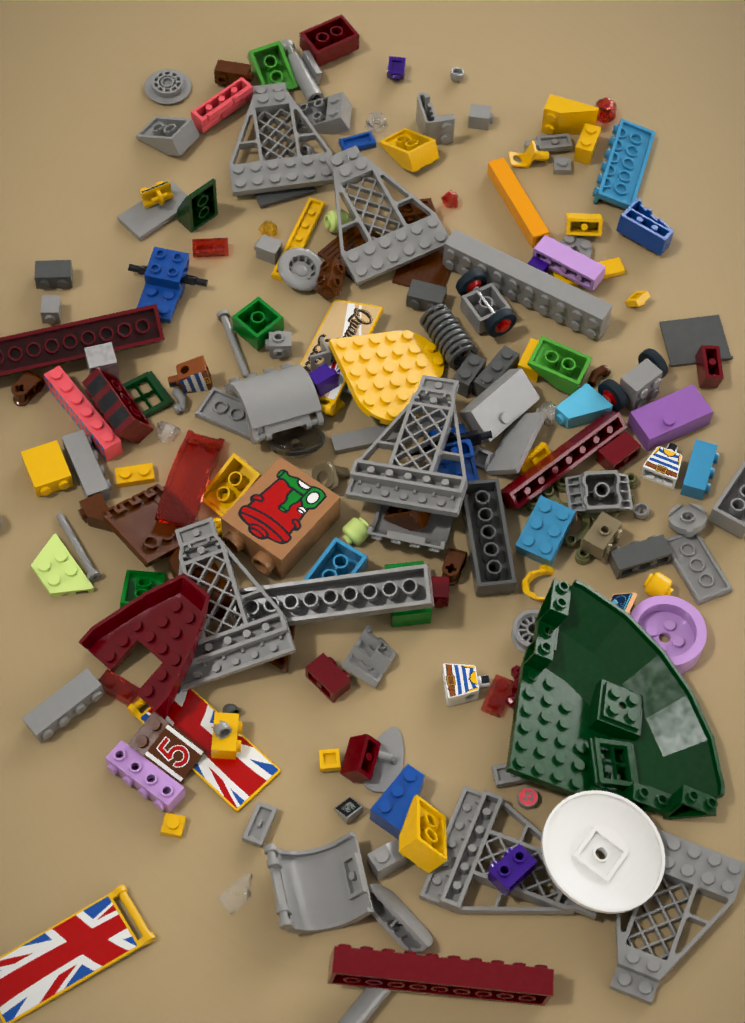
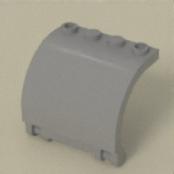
M291 363L281 365V369L275 371L273 367L263 370L264 374L257 375L254 372L247 374L246 378L242 380L239 377L229 379V383L224 385L226 393L230 391L236 393L244 408L253 445L259 444L263 440H272L273 433L301 425L304 426L305 430L312 429V426L315 425L318 427L324 425L317 391L303 366L299 364L291 366ZM314 412L315 418L310 419L309 413ZM262 427L263 433L258 434L257 428Z
M378 504L371 526H368L367 534H371L372 539L383 540V537L390 538L391 543L402 544V541L409 542L410 547L421 548V545L429 547V551L440 552V549L444 550L446 548L454 517L431 513L424 529L410 531L385 521L384 516L389 506Z
M349 832L330 844L309 850L278 849L276 844H268L263 847L264 853L268 857L266 863L271 873L277 903L276 912L280 916V929L299 934L321 933L346 927L374 913L356 833Z

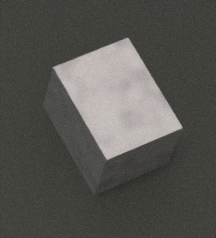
M112 342L84 348L89 375L98 367L119 379L117 360Z

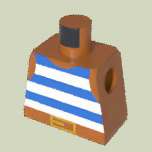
M204 356L177 364V375L168 377L170 388L181 385L185 394L208 391L213 387L211 374Z

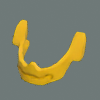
M546 564L539 566V570L530 571L522 580L523 592L538 602H544L545 597L536 596L534 592L530 591L529 585L532 580L541 575H554V569Z

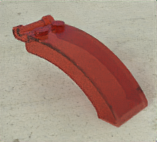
M192 430L187 431V435L178 450L169 472L157 509L156 521L179 527L196 523L207 486L219 461L225 439H215L196 434Z

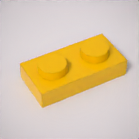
M541 442L529 451L519 471L520 475L551 453L546 443Z
M152 463L115 468L118 488L155 482Z

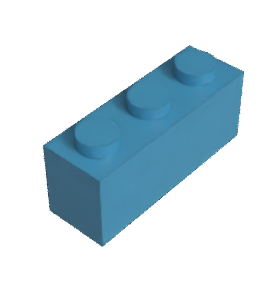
M695 440L680 495L702 500L704 494H708L711 483L707 482L714 475L715 468H712V464H717L719 453H716L718 445Z

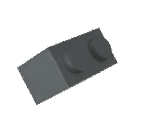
M71 260L35 261L34 278L36 288H73Z
M412 279L407 293L406 306L427 311L434 305L444 304L447 287Z
M471 352L468 354L452 378L453 380H459L457 394L466 398L469 397L473 391L474 380L486 367V359Z

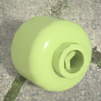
M330 210L324 217L325 228L331 233H338L336 210ZM340 210L341 224L344 225L351 222V217L348 216L347 212Z
M353 517L343 526L344 536L342 538L349 545L352 543L357 546L361 545L370 536V534H367L369 524L361 517L359 519Z

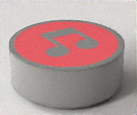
M530 787L522 788L517 796L519 806L524 809L534 808L538 802V793Z

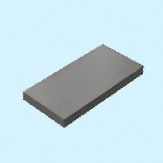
M172 181L170 184L174 197L166 200L164 205L156 204L145 209L142 201H140L117 217L118 221L139 241L177 217V208L188 195Z
M212 387L196 411L195 417L251 441L250 427L239 398L216 387ZM262 427L257 428L258 434L263 433Z
M544 412L522 414L507 427L486 469L488 475L519 473L546 419Z
M695 533L693 537L677 534L666 539L673 553L671 562L697 606L732 592L733 588L699 533Z

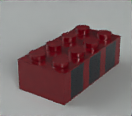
M97 367L82 382L86 388V394L93 398L95 407L102 411L104 420L112 425V431L117 437H123L128 442L132 441L139 444L154 430L118 377Z

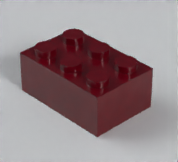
M341 14L300 32V48L303 51L309 50L320 67L358 50L359 34Z

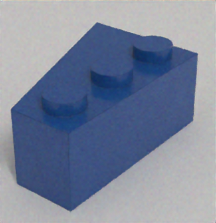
M637 198L620 215L616 231L661 256L670 246L674 231L661 218L657 219L652 214V210L650 208L646 209L641 204L642 200Z
M407 764L370 809V820L396 839H399L413 797L416 794L418 796L421 794L425 775Z

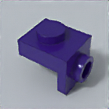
M389 56L387 78L393 81L404 79L406 58Z

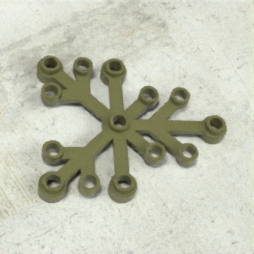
M626 473L628 478L632 479L629 480L630 490L634 489L638 478L634 473ZM562 476L555 481L554 488L559 493L567 494L566 485L560 483H565L566 476ZM552 486L542 491L543 497L568 507V503L562 502L554 494ZM535 496L525 504L529 512L533 511L539 499L538 496ZM631 496L632 504L634 505L635 499L633 496ZM617 511V513H613V512H605V513H607L608 515H610V516H612V517H614V518H617V517L619 516V514H620V511ZM601 512L579 513L582 517L581 530L574 535L569 534L565 538V545L569 548L574 547L580 541V549L575 554V561L580 565H586L590 562L591 554L581 549L582 540L589 531L590 519L595 522ZM614 540L612 544L615 545L618 541Z

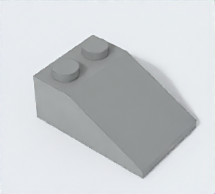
M155 116L136 135V138L167 155L181 156L189 146L194 144L200 135L192 119Z

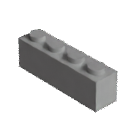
M83 429L62 436L63 447L85 498L101 493L104 500L110 499L109 491L112 490L109 479L105 480L104 478L106 474L103 465H99L97 462L99 457L96 450L92 451L91 449L93 444L90 436H86Z
M87 668L25 715L22 720L41 743L51 738L60 727H65L73 717L82 714L91 703L99 701L105 693L104 688Z

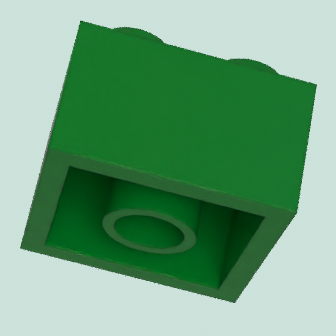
M258 296L232 316V326L238 335L258 351L265 345V339H269V332L284 331V317Z

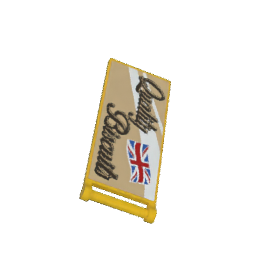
M334 299L300 365L304 367L308 374L314 371L310 368V355L321 353L320 337H323L328 344L330 339L372 334L383 312V307ZM331 355V365L329 367L336 370L339 376L337 378L339 386L321 397L318 395L319 401L328 402L327 405L321 404V412H325L327 415H333L336 403L346 386V381L334 356ZM317 358L314 363L320 364L324 358Z

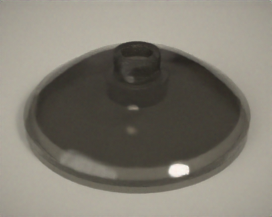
M304 426L294 427L275 433L272 436V440H269V447L271 451L279 456L300 459L317 452L325 443V434L314 427L305 430Z

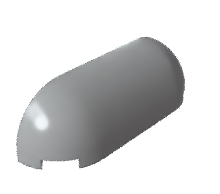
M375 883L369 885L368 888L374 910L372 915L396 942L406 951L422 952L428 949L433 944L432 936L416 916L388 888Z

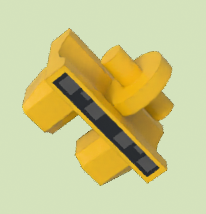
M160 181L153 187L140 189L145 209L156 204L164 205L166 200L174 197L169 181Z

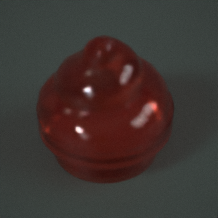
M450 190L441 198L444 206L449 208L458 207V195L456 192Z

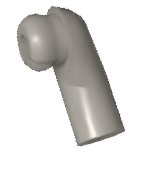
M175 388L172 394L178 404L173 405V410L176 414H179L186 410V397L180 388Z

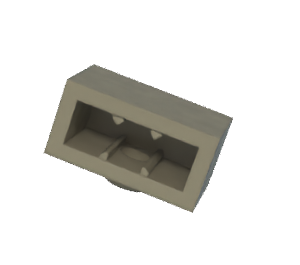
M602 511L584 536L581 549L601 560L605 554L608 555L612 550L614 540L618 541L623 533L621 530L622 522Z

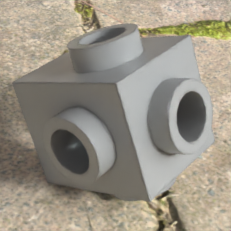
M291 331L269 332V339H265L266 350H269L270 357H292Z

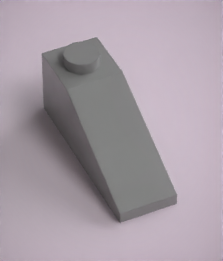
M399 839L384 844L367 854V865L377 881L412 862L407 857H403L399 852Z

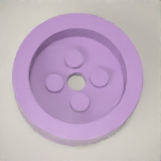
M669 595L653 596L636 605L630 616L660 645L680 674L694 667L702 654L707 637L705 621L699 611L687 601ZM661 635L669 638V642H661L659 637Z

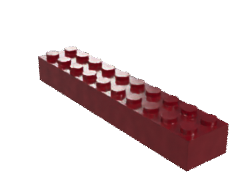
M149 305L0 337V377L86 359L84 348L112 342L114 352L164 342L165 339L157 305Z
M348 944L334 946L330 956L328 984L381 988L545 1006L553 996L554 969H548L546 965L529 967L521 962H515L513 965L504 964V961L501 960L482 962L480 958L462 960L461 957L455 955L444 958L439 957L435 953H427L426 956L417 955L415 951L396 953L394 949L388 948L377 951L369 946H361L358 949L351 948V945Z

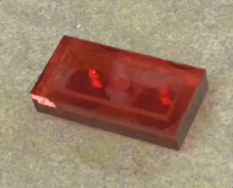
M228 238L192 239L193 258L229 256Z
M108 669L98 680L106 694L126 706L133 703L138 696L136 693L140 689L139 687Z
M496 674L481 707V711L500 718L506 705V699L512 691L514 681Z

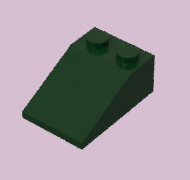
M214 178L186 196L177 208L178 221L191 233L218 215L216 180Z

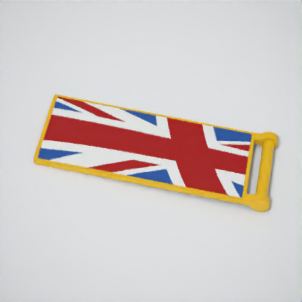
M179 689L165 720L206 751L192 771L234 811L239 812L281 773V770L243 734L239 733L238 740H241V752H237L236 760L211 758L214 712L218 711L194 689L184 692ZM140 698L134 704L128 705L126 709L132 716L144 724L153 710L149 707L141 713L139 709L146 702Z
M125 885L118 886L111 893L0 957V1018L3 1023L18 1021L156 939V936L153 932L149 931L128 896V890ZM120 897L143 937L141 939H136L114 899Z

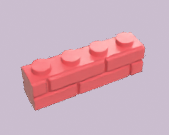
M241 77L191 111V118L196 129L201 133L206 132L251 101L253 86Z

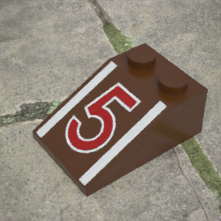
M154 711L128 744L179 784L184 782L206 753L203 748Z

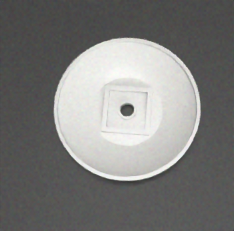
M583 791L571 795L560 802L545 822L541 837V851L545 867L560 891L576 904L599 913H623L645 903L660 885L665 870V851L662 839L647 814L630 800L606 791ZM595 851L603 852L605 859H599Z

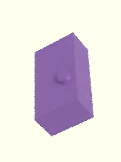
M694 384L631 411L627 425L646 452L710 424L713 410Z

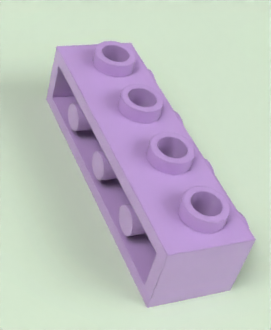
M544 235L533 249V256L549 263V269L592 292L604 278L605 266L571 249L569 246H565L554 238Z
M123 740L105 757L106 768L113 775L118 774L122 777L123 782L127 786L135 787L143 798L152 800L155 807L160 811L165 810L167 813H171L186 796L185 788Z

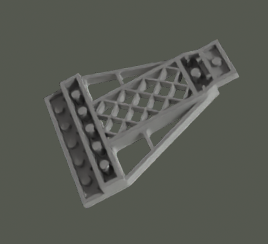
M285 82L253 86V97L229 163L233 197L333 184V176L325 163V158L332 156V152L288 93ZM294 111L310 133H297ZM281 114L286 117L283 121L278 118ZM253 116L256 139L243 142L250 119ZM264 117L270 119L267 123L262 121ZM274 122L279 124L276 129L271 126ZM283 127L288 130L286 134L280 132ZM266 130L272 132L269 136L263 134ZM276 135L281 137L278 142L273 139ZM316 140L325 152L301 155L299 143ZM285 141L291 143L288 147L282 145ZM268 143L274 145L271 149L265 147ZM278 148L283 151L280 155L275 153ZM258 149L259 161L235 164L240 150ZM287 154H289V155L292 156V157L284 158ZM270 156L275 158L272 160H267Z
M357 146L325 158V163L333 176L341 262L347 267L346 271L351 275L356 286L444 248V243L449 236L436 213L367 157L362 156ZM382 179L406 198L395 202ZM364 181L372 183V189L362 187ZM376 185L380 192L374 190ZM348 188L358 190L356 196L347 194ZM360 191L370 194L368 200L359 197ZM339 195L353 221L344 225L341 224ZM372 195L380 197V203L370 201ZM383 200L386 201L388 206L382 205ZM356 202L366 204L364 210L355 208ZM412 202L428 215L421 220L407 224L398 208ZM368 205L378 208L376 214L367 212ZM380 209L389 212L387 218L378 215ZM391 214H393L396 220L390 219ZM364 216L374 219L372 225L362 222ZM376 220L386 222L384 228L375 226ZM388 223L397 226L395 231H390L386 228ZM357 226L366 243L349 251H344L342 232ZM372 230L382 233L381 237L375 238L370 236Z
M422 375L418 390L411 396L409 404L359 459L354 460L350 472L351 479L345 493L347 499L458 518L468 487L455 405L459 380ZM416 414H422V415H425V416H423V417H421V418H419V419H416V417H415L414 415H416ZM434 417L443 418L437 422L433 420ZM429 420L431 425L423 428L421 424ZM402 423L396 443L386 442V439ZM415 427L419 428L420 431L411 434L409 431ZM453 427L456 429L459 453L444 451L451 428ZM436 429L438 434L432 437L427 434ZM424 435L426 440L418 443L416 439ZM410 442L414 443L415 446L409 449L404 447V445ZM431 445L433 449L425 453L422 448ZM378 448L393 450L388 464L368 461V459ZM419 450L422 455L413 459L411 454ZM405 457L410 460L403 465L399 462V460ZM447 459L461 462L463 477L437 472L440 461ZM423 460H426L428 463L427 465L421 468L417 465Z
M210 517L176 529L175 533L180 547L178 576L185 573L190 579L197 581V585L201 586V584L208 586L207 593L211 595L213 590L221 592L217 602L209 600V603L215 606L210 615L207 614L208 619L201 634L202 639L199 640L193 661L180 690L184 692L295 653V645L285 614L220 539L214 519ZM216 560L222 562L218 572L210 569ZM233 564H237L258 590L241 595ZM226 566L230 577L222 574ZM197 567L204 569L200 578L192 576L193 571ZM208 571L216 575L211 584L204 581ZM220 577L228 580L223 590L216 587ZM231 585L233 586L235 595L228 592ZM226 595L233 598L229 608L221 605ZM263 595L277 613L249 622L244 605L245 601ZM236 603H238L240 613L233 610ZM218 608L227 611L222 620L214 617ZM231 613L239 616L234 626L226 623ZM212 620L220 623L215 633L208 630ZM224 625L231 628L229 630L221 632Z
M464 786L446 829L447 861L427 875L419 899L458 914L574 915L577 912L595 919L598 912L576 904L555 885L545 867L541 848L523 842L527 831L539 841H541L542 833L504 801V797L486 790L482 793ZM501 809L505 810L524 827L520 840L492 830ZM494 843L500 844L502 850L492 854L489 845ZM518 844H521L534 858L540 860L542 866L537 867L530 874L535 884L525 888L523 882L519 884L520 887L514 888L509 894L541 907H499L498 905L503 895L500 891L494 907L463 906L472 882L476 881L497 889L487 879L488 872L485 873L481 865L482 863L490 860L493 863L496 861L495 858L504 855L510 847L515 848ZM484 849H486L489 856L481 858ZM545 870L549 879L539 882L535 873ZM551 883L555 892L545 895L542 886ZM538 889L540 895L533 893L531 891Z
M659 829L657 830L665 851V870L661 880L665 890L657 893L654 892L647 900L654 899L658 906L657 909L649 912L646 904L643 903L641 907L645 914L637 917L639 907L633 910L626 932L621 931L620 913L615 914L616 972L609 988L648 1005H651L657 986L721 916L732 907L745 872L744 862ZM667 882L675 884V886L669 888ZM681 888L685 898L676 901L672 892ZM695 893L725 904L710 921L694 916L689 911ZM668 894L672 903L662 906L658 897ZM687 902L682 914L678 905ZM674 907L678 917L669 920L665 910ZM661 912L665 922L656 925L652 915ZM647 918L651 927L642 931L638 921ZM680 921L677 932H675L672 924ZM690 921L703 926L704 928L679 954H676L675 949L685 922ZM634 923L638 933L629 936ZM668 926L672 935L662 939L658 929ZM654 931L658 941L649 944L645 934ZM641 937L645 946L638 949L634 948L631 940ZM674 939L669 952L665 943ZM661 945L665 954L656 957L651 948Z

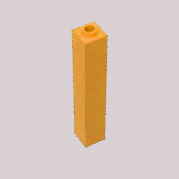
M505 158L488 162L487 174L530 246L534 248L544 235L549 237V230Z

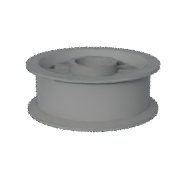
M526 610L520 613L514 620L511 634L512 641L516 648L525 653L526 648L533 641L534 634L530 631L535 630L533 626L540 610Z

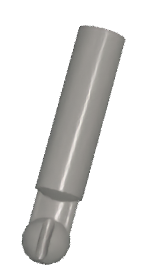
M289 39L282 40L281 44L295 80L307 102L323 98L322 92L301 55L295 53L294 43Z
M365 988L338 1023H366L392 990Z

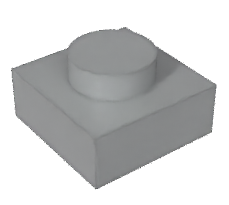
M554 157L553 174L571 175V157Z

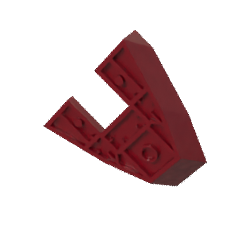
M183 573L144 592L92 626L79 643L113 673L140 643L163 663L136 694L154 712L165 719L193 661L206 622L210 595Z

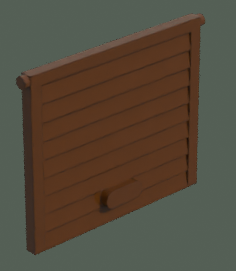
M357 226L342 232L344 251H349L366 243ZM372 230L370 236L375 238L381 237V235ZM339 236L319 251L317 255L324 260L335 257L341 262ZM346 271V272H345V276H347L349 279H351V280L354 282V280H353V278L351 277V275L348 274L347 271Z
M444 248L397 268L392 283L410 287L412 279L445 287L451 270H448L443 265Z

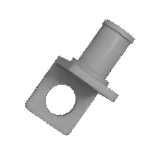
M320 337L321 353L310 355L311 370H315L325 363L328 366L331 365V355L333 354L323 337ZM317 358H324L322 363H314Z

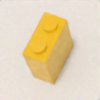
M57 440L21 452L24 466L37 498L48 496L53 492L66 490L73 486L71 473Z

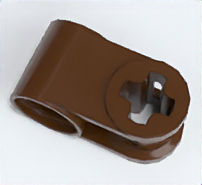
M31 371L24 372L22 377L11 387V392L14 395V404L17 406L27 405L43 389L45 380Z
M448 547L442 566V577H449V586H454L458 583L462 569L465 566L467 552Z

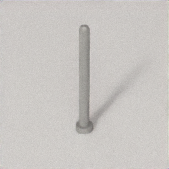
M221 310L217 313V318L219 321H222L241 374L246 378L249 372L228 319L230 314L228 310Z
M58 513L57 520L88 572V580L90 582L97 581L101 577L100 571L94 569L65 516L62 513Z

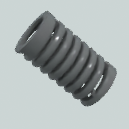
M446 304L434 305L420 318L421 326L432 339V342L451 369H459L468 356L467 353L469 351L477 355V347L473 345V342L469 339V336L462 329V326L455 319V316Z

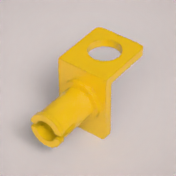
M532 140L525 153L509 152L508 157L511 166L529 168L533 160L547 162L549 152L537 150L535 141ZM513 157L520 158L521 163L514 161Z

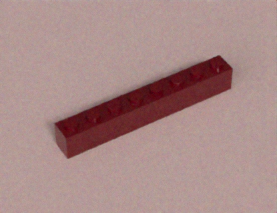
M620 412L604 413L501 490V495L506 509H519L625 430L627 426Z

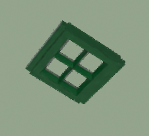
M152 371L146 372L123 384L126 390L135 387L140 394L139 397L133 399L135 403L143 399L149 409L142 412L146 418L174 404V401ZM147 381L152 390L143 394L137 385ZM155 393L161 403L152 407L146 397Z
M596 737L588 739L594 785L626 790L633 782L639 783L634 744ZM600 747L610 748L611 762L602 760ZM614 749L623 750L625 763L615 761ZM603 765L612 766L613 779L604 778ZM616 766L626 768L627 781L618 780Z

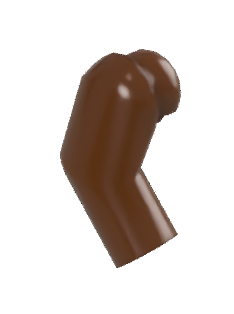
M601 365L591 371L588 384L591 387H596L599 377L609 376L611 370L606 365Z

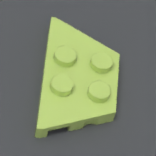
M54 534L31 564V568L51 597L64 594L75 595L76 592L80 591L94 592L95 590L91 582L57 534Z

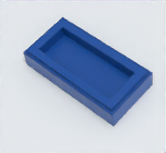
M371 131L338 139L342 151L353 146H357L359 151L376 147V141Z

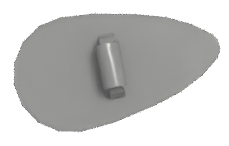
M390 727L377 738L381 746L372 779L362 782L368 790L374 793H384L403 769L404 744L400 730L397 727Z

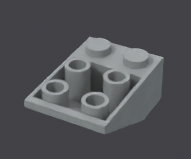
M344 92L298 105L318 134L335 135L350 131L352 104ZM297 115V132L310 133Z

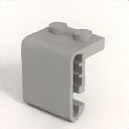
M419 93L417 95L416 122L420 134L435 139L437 145L453 142L454 114L436 116L433 104L430 103L429 94Z

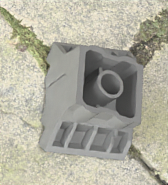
M618 470L584 471L580 475L565 478L568 507L575 510L576 514L582 512L600 513L602 511L633 510L628 475L620 474Z

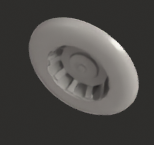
M164 69L151 74L145 82L144 89L146 95L152 101L169 105L178 103L189 95L191 82L184 73L178 70Z
M292 248L285 251L279 258L278 271L283 281L290 287L301 291H311L316 288V281L323 261L316 253L309 249Z

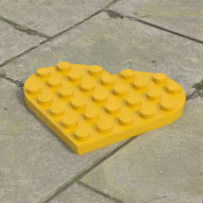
M408 330L330 339L328 343L359 409L369 418L373 416L381 420L380 423L390 425L409 404L411 396L418 390L422 375L441 378L444 371L443 357L435 344L425 337Z

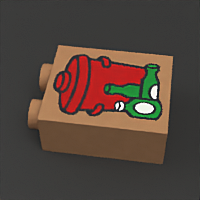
M279 457L221 517V540L233 554H239L242 551L252 558V565L263 575H269L272 572L283 580L340 518V496L282 457Z

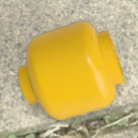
M660 572L651 573L643 584L645 593L651 597L658 595L670 596L673 591L671 588L672 580Z

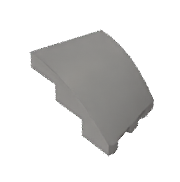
M367 625L341 667L375 688L395 657L396 652L381 637H376L371 632L372 627Z

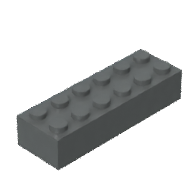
M499 478L467 481L468 487L461 509L475 595L513 593L517 581Z

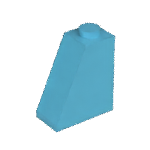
M585 383L555 407L554 418L558 424L569 429L591 423L604 413L612 412L613 405L588 383Z

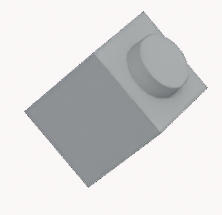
M471 104L468 128L488 130L489 124L493 123L494 116L491 113V106Z
M263 234L254 246L256 258L275 265L283 252V241Z
M42 295L40 311L42 323H61L62 303L60 295Z

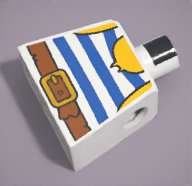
M669 443L666 448L656 447L644 463L640 477L674 490L682 460V455L677 453L678 446Z
M443 664L442 677L447 707L477 700L479 688L490 687L489 676H477L474 665Z

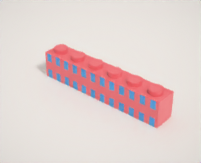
M57 366L45 373L46 388L77 426L84 430L85 435L90 436L92 444L103 458L108 462L123 453L120 438L113 433L111 427L64 370Z

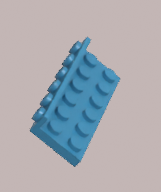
M622 118L619 124L614 125L612 130L614 136H611L608 142L610 149L607 148L604 155L606 161H603L600 168L602 174H599L596 181L598 186L595 187L592 196H595L593 203L596 204L599 199L627 209L636 200L656 132Z

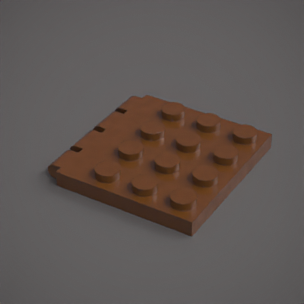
M156 484L146 491L144 490L132 496L131 499L128 498L102 512L105 524L146 568L170 556L179 547L175 533L176 529L199 522L166 486L162 487L160 484Z

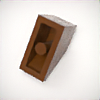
M101 493L79 501L80 509L78 512L82 520H86L91 527L113 532L104 522L102 512L109 509Z
M389 506L384 519L412 531L424 529L431 513Z

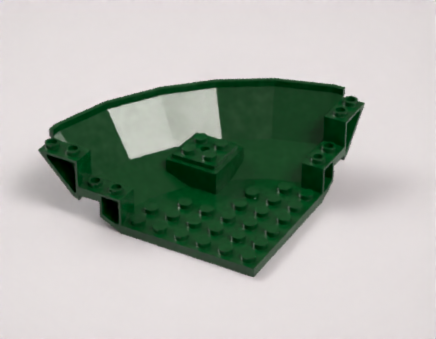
M553 579L534 622L533 641L526 648L520 667L506 772L569 796L591 790L614 793L630 800L644 812L649 810L662 815L663 819L672 820L716 816L717 798L724 796L725 784L714 736L689 685L666 652L626 611L581 581L575 580L571 586L565 581ZM596 737L634 744L639 783L633 782L626 790L594 785L588 739ZM600 747L602 760L611 762L610 748ZM614 749L615 761L625 763L623 750ZM603 765L604 778L613 779L612 766ZM616 766L618 780L627 781L626 768Z

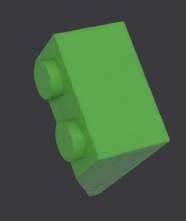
M280 41L248 52L247 58L259 85L285 82L287 91L298 88Z
M541 336L527 365L555 388L571 395L579 389L588 371L592 357Z

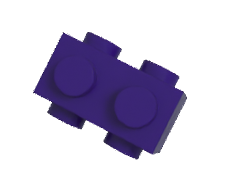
M518 844L515 848L510 847L499 862L497 860L494 861L488 868L487 879L505 897L527 878L537 866L538 861L521 844Z

